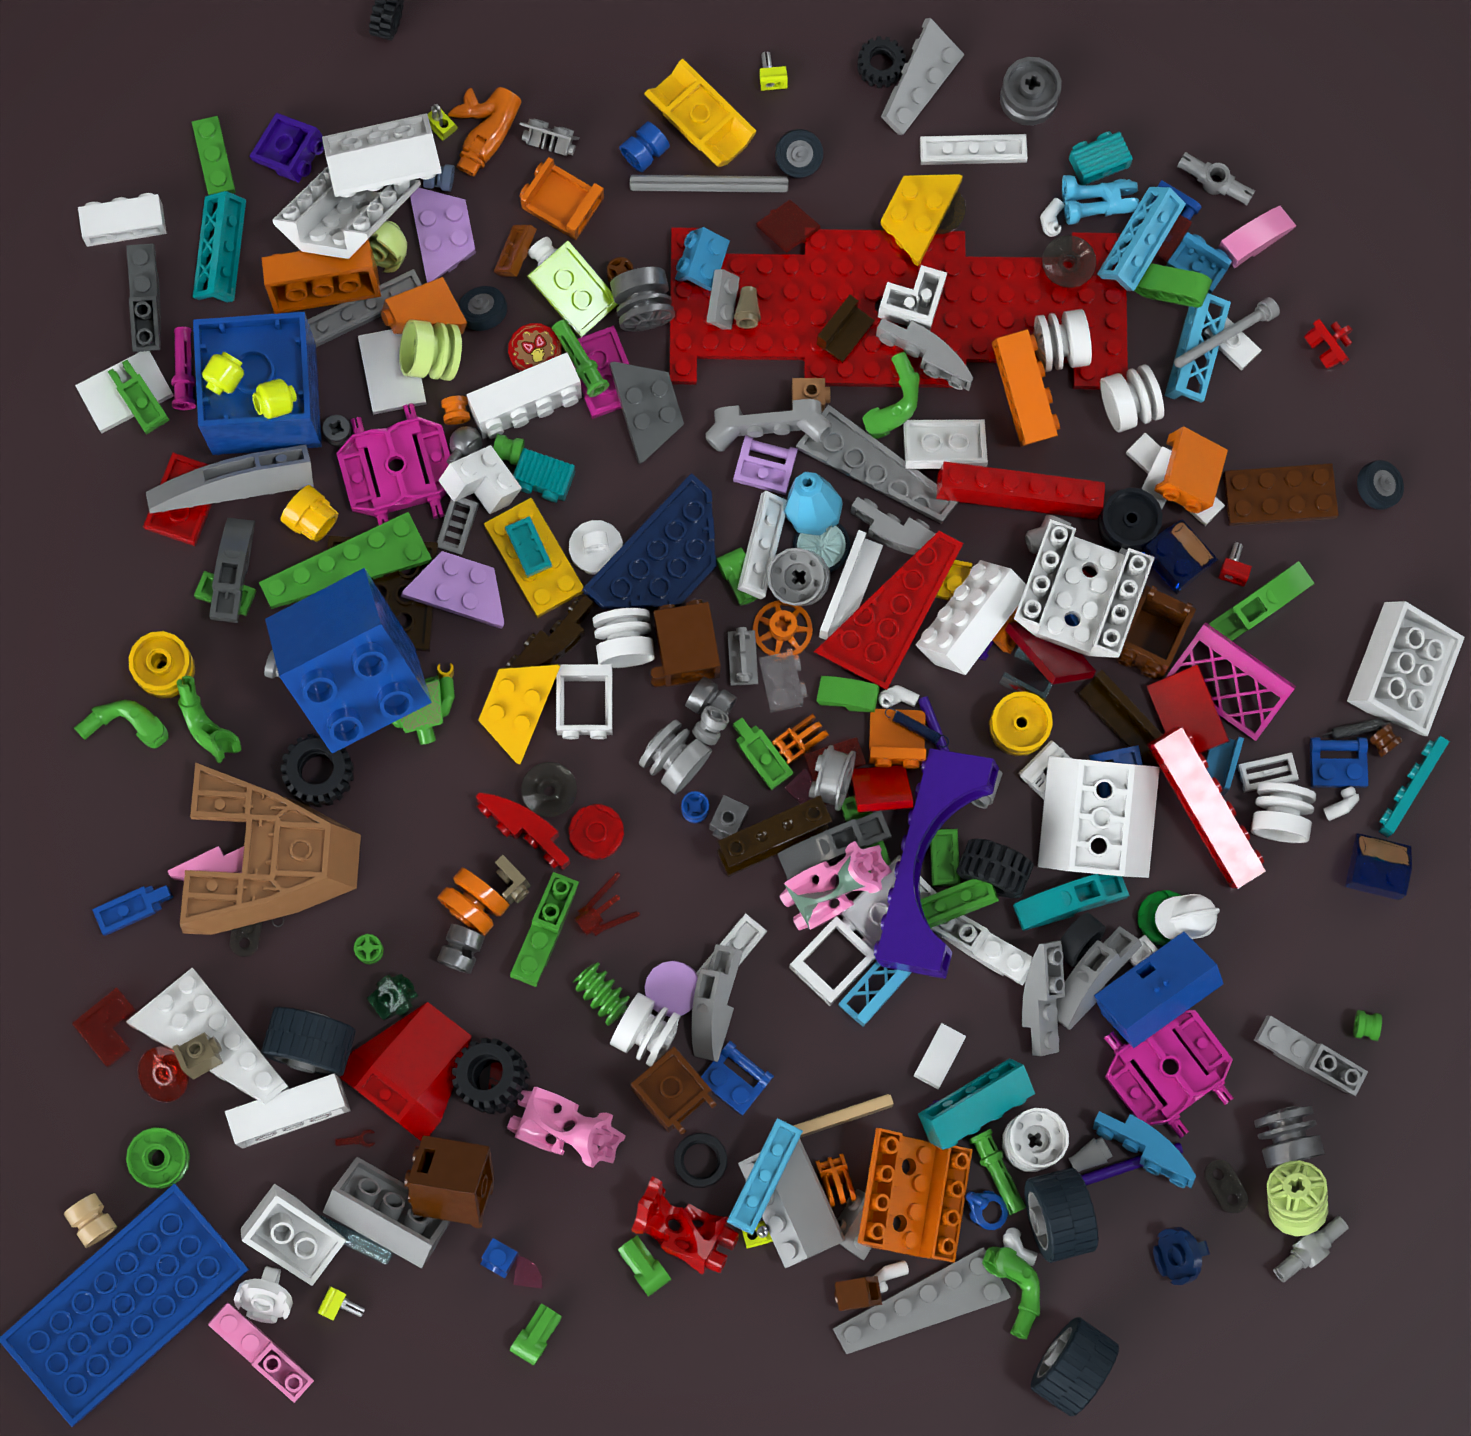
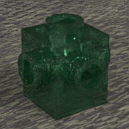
M403 974L394 977L387 975L377 982L378 988L367 997V1000L382 1020H386L397 1014L402 1016L413 1007L411 1002L418 997V994L414 990L413 983L404 977Z

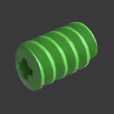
M597 962L585 969L573 983L578 982L575 988L577 992L586 990L583 995L585 1001L594 998L590 1005L592 1009L601 1006L598 1012L599 1017L609 1015L605 1022L609 1026L626 1012L629 1007L626 1004L630 997L627 995L619 998L622 988L611 989L615 980L611 979L605 982L604 978L607 971L597 973L596 971L600 965Z

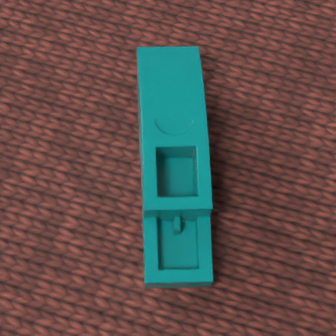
M1094 874L1015 903L1013 907L1022 931L1073 917L1076 913L1124 900L1129 896L1122 876H1099Z

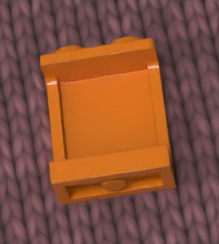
M548 157L545 163L541 162L534 172L535 178L531 184L527 183L523 187L519 196L521 198V207L565 235L577 240L604 199V188L596 183L591 187L556 166L554 159Z
M1183 426L1168 436L1166 444L1173 447L1164 480L1155 486L1154 491L1163 495L1164 499L1184 506L1189 512L1200 513L1214 504L1228 450Z

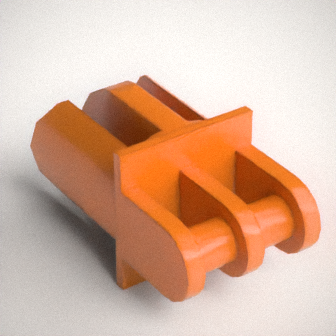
M813 713L792 729L788 728L786 732L772 741V744L779 748V754L785 756L788 765L804 756L806 751L829 736L827 731L824 730L806 744L803 743L823 727L819 721L797 735L799 731L815 720L816 717ZM789 736L792 742L786 745L783 740ZM796 746L799 752L793 755L790 749Z
M843 1153L839 1154L840 1157L835 1159L828 1157V1161L821 1163L819 1160L815 1161L822 1187L825 1190L831 1207L835 1206L830 1187H835L840 1204L846 1203L842 1187L844 1182L851 1201L857 1199Z

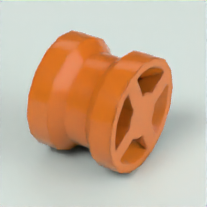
M450 396L441 400V407L445 410V415L443 416L445 424L458 425L470 421V413L466 409L468 405L466 396Z

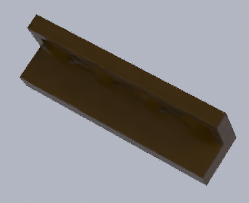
M1101 670L1078 693L1079 697L1126 747L1139 745L1143 765L1160 767L1147 744L1163 734Z

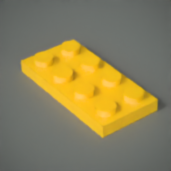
M532 498L484 523V527L537 618L584 593L581 581ZM530 516L549 556L552 567L527 578L505 527Z

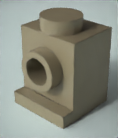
M205 1032L181 1046L177 1044L172 1047L182 1071L193 1080L223 1063L219 1055L222 1048L218 1040L214 1036L210 1038Z

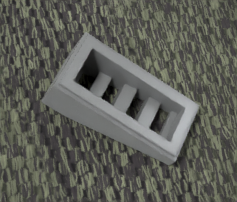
M466 498L455 502L450 499L437 541L438 548L460 555L463 554L479 507L478 502ZM456 505L469 508V514L455 510ZM455 515L467 519L466 524H462L451 519ZM449 525L463 529L462 535L448 531ZM449 536L458 539L460 543L456 545L444 541L445 537Z

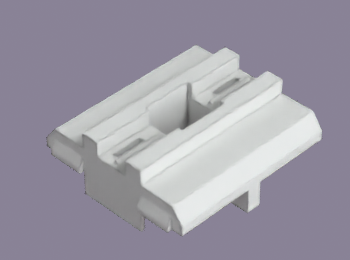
M1050 741L1018 773L1043 799L1046 785V775L1043 771L1047 768L1048 756L1070 758L1054 741Z

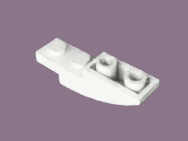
M962 915L931 928L939 936L1001 976L1005 975L1022 986L1025 983L1033 957L993 935L984 926Z

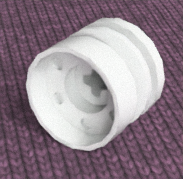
M1083 309L1064 311L1062 324H1059L1054 313L1048 315V324L1044 315L1035 316L1033 334L1038 346V350L1035 352L1039 361H1042L1045 372L1051 371L1053 364L1057 370H1062L1064 357L1067 358L1072 368L1091 364L1090 331Z
M1148 365L1139 366L1137 371L1133 368L1127 371V382L1120 373L1104 377L1100 380L1101 396L1106 413L1113 428L1118 433L1135 428L1138 420L1137 415L1145 424L1150 423L1151 418L1156 421L1164 417L1161 389L1153 371Z
M620 608L606 611L593 617V625L597 628L594 631L595 638L607 640L596 646L598 664H612V668H626L643 665L655 659L653 639L643 636L651 631V624L647 623L650 621L648 610Z
M1260 783L1257 787V793L1261 797L1256 798L1255 804L1267 811H1257L1253 814L1251 833L1279 842H1308L1312 822L1300 815H1308L1314 812V807L1311 803L1315 802L1316 793L1290 783Z
M638 992L623 1015L610 1045L625 1053L634 1044L638 1045L639 1049L636 1059L640 1061L646 1051L651 1052L646 1062V1065L651 1067L667 1052L677 1033V1026L681 1015L674 1012L668 1022L663 1021L668 1008L663 1007L656 1016L652 1015L655 1001Z
M1033 1108L1022 1112L1007 1124L1002 1134V1149L1005 1157L1014 1167L1024 1172H1038L1056 1164L1064 1156L1069 1144V1133L1065 1122L1058 1114L1045 1108ZM1035 1136L1037 1138L1035 1141L1037 1145L1031 1148L1028 1145L1030 1143L1028 1138Z

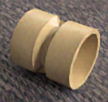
M95 1193L81 1199L64 1212V1216L71 1227H78L77 1236L85 1248L98 1243L117 1228L108 1213H102L104 1206Z

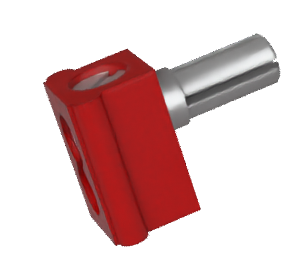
M1238 542L1233 545L1230 558H1225L1218 578L1244 587L1248 581L1252 566L1239 562L1243 545L1240 543L1237 550Z

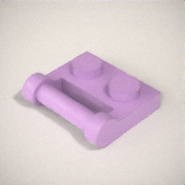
M745 435L733 482L786 495L798 449L793 447L786 449L755 441L752 437ZM751 450L786 459V463L783 465L749 456Z

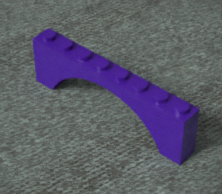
M929 749L926 761L922 762L923 776L921 783H918L915 789V807L910 810L908 816V824L910 825L908 834L904 835L902 839L901 849L903 853L901 861H898L895 866V884L888 893V911L881 920V938L876 941L874 947L875 959L882 967L946 979L953 952L947 944L934 934L925 918L920 899L922 863L937 831L955 812L974 800L993 794L999 767L994 759Z

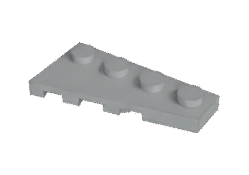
M925 18L922 25V33L919 39H916L912 47L913 53L908 63H905L901 71L903 75L899 84L894 87L881 116L898 135H903L964 56V53L931 18Z

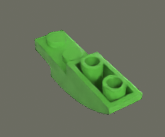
M1298 561L1208 624L1233 641L1315 583Z
M555 872L552 873L533 917L530 930L511 971V978L537 987L568 915L579 885L578 881Z

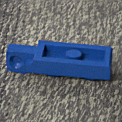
M167 885L156 890L153 889V886L146 888L143 886L92 909L102 934L106 936L155 914L162 909L160 904L172 899L173 895Z

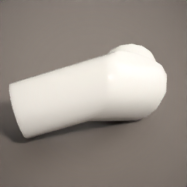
M1054 198L1040 215L1043 232L1050 237L1058 235L1062 229L1061 225L1058 224L1056 216L1065 205L1058 198Z
M895 685L887 690H883L879 694L878 701L883 708H889L900 702L915 707L920 695L900 685Z
M1351 786L1341 791L1344 800L1323 808L1329 821L1349 813L1358 803L1359 794H1356L1354 787Z
M1008 1228L1006 1234L1003 1235L1004 1247L1012 1248L1017 1252L1016 1255L1024 1259L1030 1266H1033L1038 1253L1023 1247L1020 1239L1021 1233L1017 1228Z
M900 1261L880 1269L874 1275L878 1276L880 1292L884 1293L888 1290L886 1281L907 1275L909 1268L905 1261Z

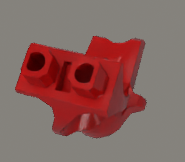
M652 1176L646 1192L638 1203L637 1216L632 1232L649 1234L658 1241L665 1252L682 1259L700 1274H704L706 1269L721 1273L728 1256L716 1250L719 1245L733 1250L738 1242L739 1233L727 1227L728 1218L726 1216L711 1215L691 1204H688L686 1208L672 1206L664 1197L666 1190L663 1187V1182ZM674 1219L680 1223L681 1227L678 1231L670 1229L668 1225L670 1220ZM699 1220L704 1225L697 1227L694 1226L692 1221Z

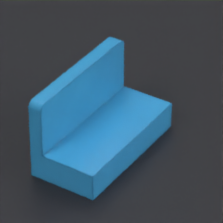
M1238 737L1236 740L1229 739L1230 742L1208 750L1206 761L1209 766L1207 771L1211 778L1215 777L1220 783L1223 790L1220 793L1223 796L1231 787L1244 741L1242 737Z

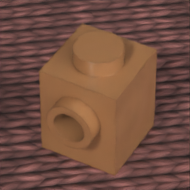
M792 378V400H818L821 402V410L823 412L825 410V403H830V387H825V378Z

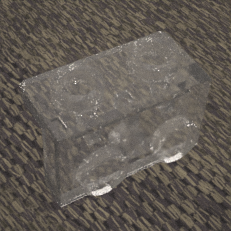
M792 648L786 649L785 653L759 658L770 713L803 706V698L807 697L805 682H799L797 671H801L800 659L798 655H793Z

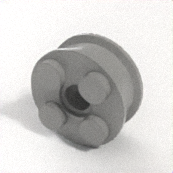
M829 745L824 750L823 755L818 756L815 771L819 773L816 782H812L809 792L810 798L821 795L824 803L835 805V810L837 811L841 809L853 774L856 757L855 751L847 754L836 751L833 745Z

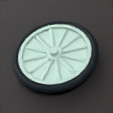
M838 523L834 527L831 525L826 528V532L822 535L797 532L793 540V548H801L817 553L826 562L829 572L837 570L846 561L850 552V539L847 531Z

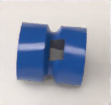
M649 121L636 131V137L631 136L619 146L624 158L639 172L645 171L652 164L653 156L658 158L670 148V144L664 134Z

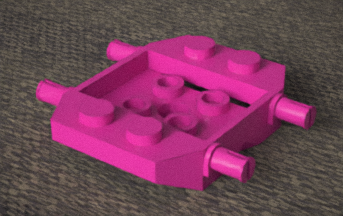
M409 403L411 414L407 404L403 406L407 420L398 422L388 428L364 431L361 417L356 418L359 428H357L355 419H351L350 422L354 434L337 452L352 512L375 516L379 525L389 521L387 515L390 512L427 502L430 504L434 519L438 518L436 508H438L440 518L444 516L440 501L447 492L438 480L449 466L446 462L450 456L442 425L417 417L413 403ZM412 435H417L430 484L425 483ZM364 448H368L381 497L376 495ZM392 460H402L404 462L403 468L397 472L390 470L389 464Z
M1196 1010L1185 1011L1135 1048L1130 1044L1126 1045L1125 1043L1123 1045L1114 1031L1104 1038L1115 1054L1105 1075L1106 1080L1133 1116L1150 1126L1168 1124L1181 1138L1189 1130L1179 1119L1181 1117L1179 1114L1209 1091H1215L1224 1105L1234 1099L1224 1086V1080L1233 1059ZM1132 1059H1134V1061L1137 1063V1065L1140 1067V1069L1143 1071V1073L1146 1075V1077L1149 1079L1152 1085L1156 1088V1090L1168 1104L1167 1106L1164 1107L1162 1105V1103L1159 1101V1099L1156 1097V1095L1153 1093L1150 1087L1146 1084V1082L1143 1080V1078L1131 1064L1130 1061ZM1167 1059L1174 1060L1177 1063L1178 1070L1173 1075H1169L1163 1070V1062Z

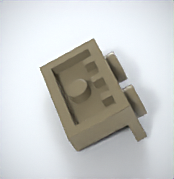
M502 855L495 862L499 868L496 873L509 886L502 895L510 905L514 901L519 903L529 894L527 889L531 885L509 860Z

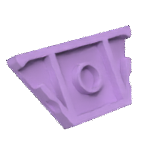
M418 187L410 198L428 283L436 280L447 271L451 272L461 261H466L476 251L466 200Z
M441 551L401 594V597L500 629L504 626L494 568Z

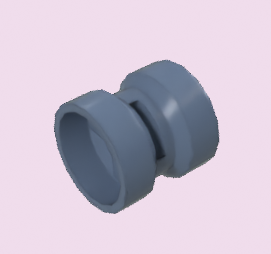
M445 164L440 166L442 173L436 174L431 179H423L424 188L433 189L434 187H439L442 191L451 192L455 167L454 165Z

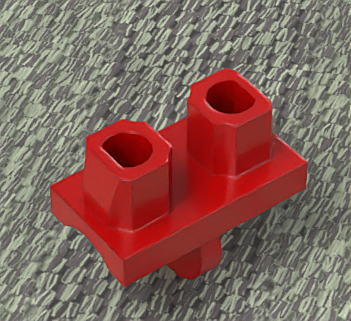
M1320 319L1316 320L1313 323L1315 327L1304 338L1312 349L1324 341L1330 346L1329 350L1319 356L1326 368H1332L1340 362L1344 365L1350 361L1337 343L1341 340L1345 347L1352 344V341L1347 336L1353 330L1350 325L1341 328L1337 321L1330 326L1335 332L1332 336Z

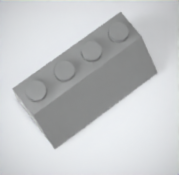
M800 1138L762 1215L785 1268L798 1264L846 1241ZM760 1152L738 1163L746 1181Z
M359 1157L355 1158L334 1186L323 1210L324 1214L420 1268H423L450 1221L413 1215L411 1203H408V1187H405L403 1182Z

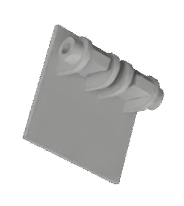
M529 118L528 122H520V125L529 128V131L524 130L522 140L526 141L527 145L540 147L542 141L541 149L544 150L549 135H552L549 151L552 152L555 146V153L566 157L568 154L573 156L576 145H573L572 141L579 140L580 138L573 136L574 130L561 126H554V129L548 128V122Z

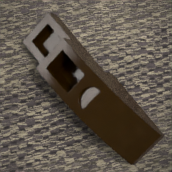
M585 595L581 600L576 599L567 610L569 614L563 621L559 619L549 631L551 633L550 636L542 630L537 635L531 634L523 645L525 649L519 656L517 654L513 655L505 667L551 665L562 658L585 636L584 629L579 625L594 609L593 601Z

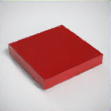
M903 765L853 769L851 783L857 812L913 808V797L907 771Z

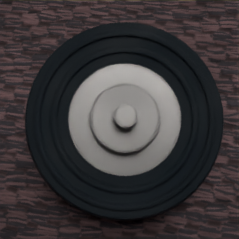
M804 129L791 130L785 133L776 145V162L780 169L789 176L795 178L810 176L817 171L822 163V144L818 137L810 131Z
M480 286L468 291L461 298L458 305L467 321L466 327L475 331L494 328L503 321L507 314V303L504 295L500 290L491 286Z
M1384 460L1373 461L1365 465L1358 474V491L1368 506L1383 510L1396 505L1401 500L1404 493L1403 479L1398 469L1390 462Z

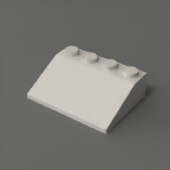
M1406 601L1384 602L1347 701L1366 713L1386 721H1391L1393 724L1422 736H1428L1465 637Z

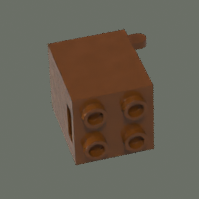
M1146 585L1141 594L1119 657H1115L1117 658L1116 661L1125 667L1134 666L1141 669V673L1148 678L1156 679L1157 677L1162 679L1177 652L1196 608L1192 607L1193 604L1189 602L1185 604L1157 591V587L1153 585L1152 587Z
M702 600L688 601L686 606L675 607L674 604L660 606L659 610L654 611V624L662 666L654 667L651 670L652 686L670 687L699 682L704 676L708 679L720 678V660L709 602L703 603Z
M675 1047L670 1049L631 1083V1089L668 1133L676 1128L683 1135L686 1130L680 1123L705 1101L712 1109L717 1105L711 1098L712 1089Z
M423 1135L420 1146H416L414 1149L413 1166L411 1170H407L404 1181L405 1187H408L409 1190L408 1203H411L413 1215L470 1224L474 1228H482L486 1204L489 1195H492L494 1190L493 1183L495 1178L490 1147Z

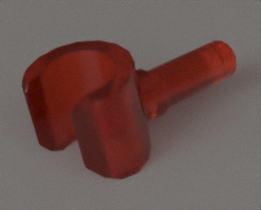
M365 1130L360 1136L336 1139V1146L361 1144L365 1148H370L375 1143H365L363 1136L365 1134H374L375 1132Z

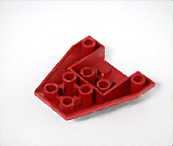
M426 1002L354 1050L348 1058L344 1075L339 1078L421 1141L423 1135L430 1136L443 1119L454 1088L452 1080L456 1079V1076L452 1074V1068H457L458 1064L454 1061L456 1057L461 1058L463 1056L461 1050L464 1047H469L472 1036L429 1002Z

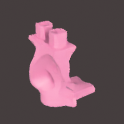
M534 1087L532 1091L522 1090L521 1094L524 1095V1098L521 1101L519 1099L517 1101L518 1105L526 1108L523 1117L520 1118L513 1115L507 1126V1129L516 1134L515 1138L562 1156L565 1152L563 1150L564 1142L568 1143L578 1151L585 1165L592 1168L599 1161L614 1162L616 1149L619 1143L624 1141L626 1135L611 1126L612 1114L600 1113L595 1118L585 1117L577 1112L578 1104L539 1087ZM556 1105L562 1106V1110L559 1113H554ZM575 1122L573 1129L567 1132L564 1130V1128ZM553 1135L556 1137V1142L550 1144L546 1141V1137Z

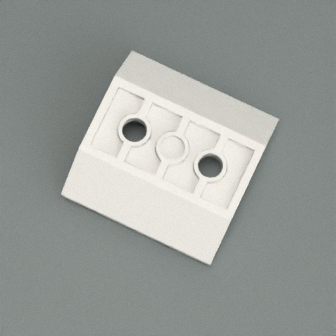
M427 113L322 137L335 197H351L357 192L364 190L378 191L383 186L391 184L404 185L413 179H431L436 174L442 173Z
M327 166L273 219V224L302 252L349 259L417 190L421 183L420 180L413 179L404 185H388L382 192L364 190L357 192L351 197H335Z
M1050 519L1014 619L1034 636L1086 656L1119 657L1155 557L1128 548L1126 554L1123 555L1074 537L1076 528ZM1092 566L1095 568L1097 575L1092 578L1086 577L1082 572V568ZM1069 614L1075 615L1079 619V624L1077 626H1069L1066 624L1064 617Z
M1048 756L1038 867L1072 872L1149 878L1160 767ZM1101 782H1108L1111 785L1112 792L1107 798H1101L1096 793V788ZM1095 838H1103L1106 842V849L1100 854L1094 853L1091 849V842Z

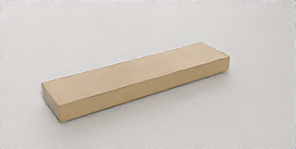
M887 1094L794 1125V1127L803 1131L800 1136L802 1138L891 1108L894 1103L891 1095Z

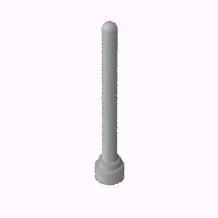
M1270 297L1262 300L1257 304L1253 313L1174 360V365L1177 368H1182L1259 321L1268 322L1276 318L1280 314L1277 303Z

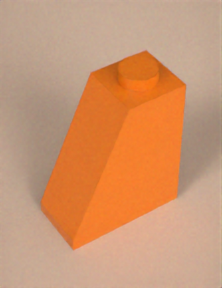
M443 277L385 299L381 311L384 324L390 326L394 334H402L406 323L410 319L428 321L432 326L437 322L444 323L445 325L447 323L458 325L461 334L464 333L467 324Z

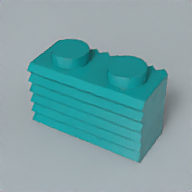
M1110 131L1099 135L1096 141L1089 144L1087 141L1080 142L1072 148L1073 150L1069 156V161L1081 185L1093 183L1128 169L1133 160L1120 131L1114 134Z
M523 448L513 476L522 488L520 491L531 494L533 490L541 493L542 498L548 501L557 502L558 499L565 501L575 475V466Z

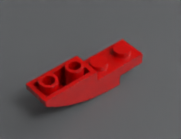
M480 792L476 795L477 802L479 803L476 806L486 818L492 816L498 822L496 827L505 837L508 838L511 835L517 840L525 833L524 840L533 849L539 847L545 853L543 856L544 860L553 869L558 866L563 871L571 864L570 859L553 843L559 837L558 831L542 817L509 799Z

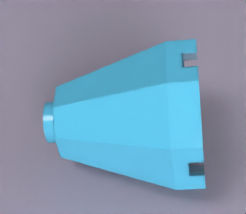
M804 472L795 478L789 490L784 513L798 533L822 535L826 532V528L831 525L834 527L839 523L843 502L842 498L828 481L817 473Z

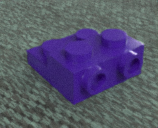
M276 113L249 157L253 162L274 169L278 175L299 183L302 177H307L310 174L311 162L314 157L324 151L323 135L314 126Z

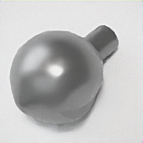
M460 427L452 433L450 437L452 454L446 462L450 464L482 449V438L476 428Z

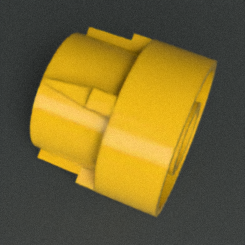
M307 485L288 503L282 513L281 522L295 533H302L310 540L318 542L332 529L339 513L330 506V502L325 499V496L311 485Z

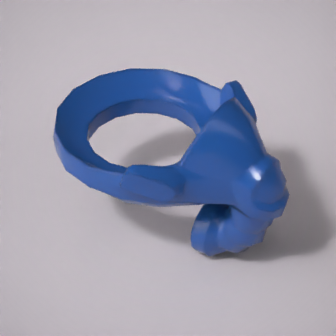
M986 1190L983 1193H974L973 1191L966 1193L965 1199L971 1209L969 1215L973 1223H977L986 1230H996L1006 1222L1008 1209L1002 1197L993 1191ZM990 1201L997 1202L1002 1209V1215L995 1223L986 1222L982 1215V1210L987 1207Z

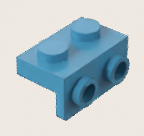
M705 227L691 231L684 241L685 249L676 266L677 274L675 280L679 282L688 280L711 291L714 271L721 269L730 240Z
M1187 232L1166 266L1194 271L1208 276L1212 280L1208 293L1212 294L1229 269L1232 260L1229 259L1224 251L1207 245L1206 241L1199 235H1192Z

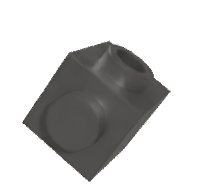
M723 795L710 823L709 830L714 831L712 835L721 840L739 832L748 814L749 806Z

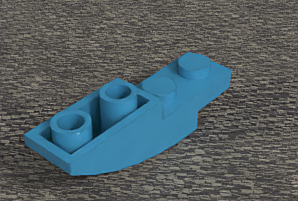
M1099 1111L1094 1121L1093 1129L1097 1131L1096 1133L1106 1140H1112L1113 1138L1123 1143L1122 1146L1131 1152H1142L1139 1164L1144 1165L1143 1168L1147 1172L1154 1175H1159L1160 1173L1170 1178L1169 1181L1178 1187L1185 1188L1187 1186L1192 1188L1196 1178L1195 1173L1180 1151L1160 1132L1131 1114L1126 1123H1123Z

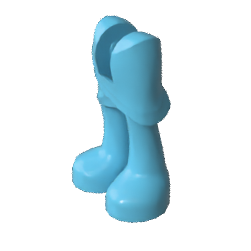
M1064 175L1062 178V201L1065 203L1064 216L1068 225L1077 224L1081 218L1098 214H1105V217L1113 214L1134 212L1140 203L1139 199H1121V196L1136 193L1138 191L1137 182L1130 179H1118L1111 183L1079 185L1075 176ZM1101 197L1103 200L1102 202L1093 203L1077 202V200Z

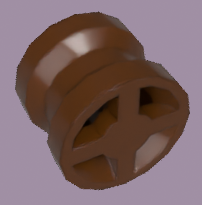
M618 257L610 261L607 267L609 283L621 273L634 269L630 260Z
M1390 723L1368 739L1371 745H1375L1378 748V754L1381 758L1403 742L1400 736H1396L1393 733V727Z

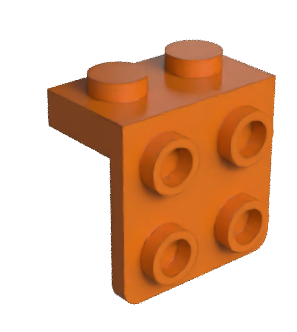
M875 709V712H871L869 764H875L876 767L903 765L904 768L909 769L922 766V762L926 761L925 739L892 721L896 711L888 709L886 711L887 716L885 715L886 709ZM898 710L925 725V713L923 711Z

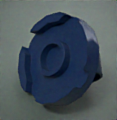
M1171 1227L1160 1232L1157 1238L1160 1237L1158 1245L1154 1246L1153 1249L1155 1264L1160 1274L1168 1276L1172 1280L1170 1283L1173 1285H1184L1197 1279L1201 1272L1202 1257L1210 1255L1207 1241L1197 1243L1194 1236L1182 1227Z

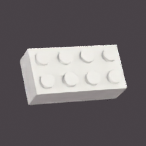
M568 353L466 394L470 412L482 439L487 437L489 439L496 438L497 434H503L504 430L508 428L525 426L532 418L549 416L554 412V409L561 406H573L582 398L581 382Z
M980 560L978 564L972 567L970 574L962 585L956 588L954 595L946 606L938 612L936 619L930 627L922 633L916 646L935 665L966 675L1018 607L1026 584L1011 568Z

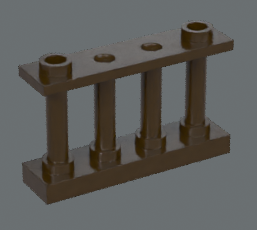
M820 795L718 840L717 842L721 849L717 850V853L728 877L777 856V853L829 830L827 823L832 822V819Z

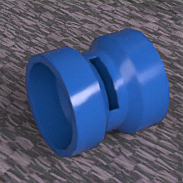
M693 791L684 796L681 812L685 820L690 823H700L706 819L709 812V802L707 797L701 792Z

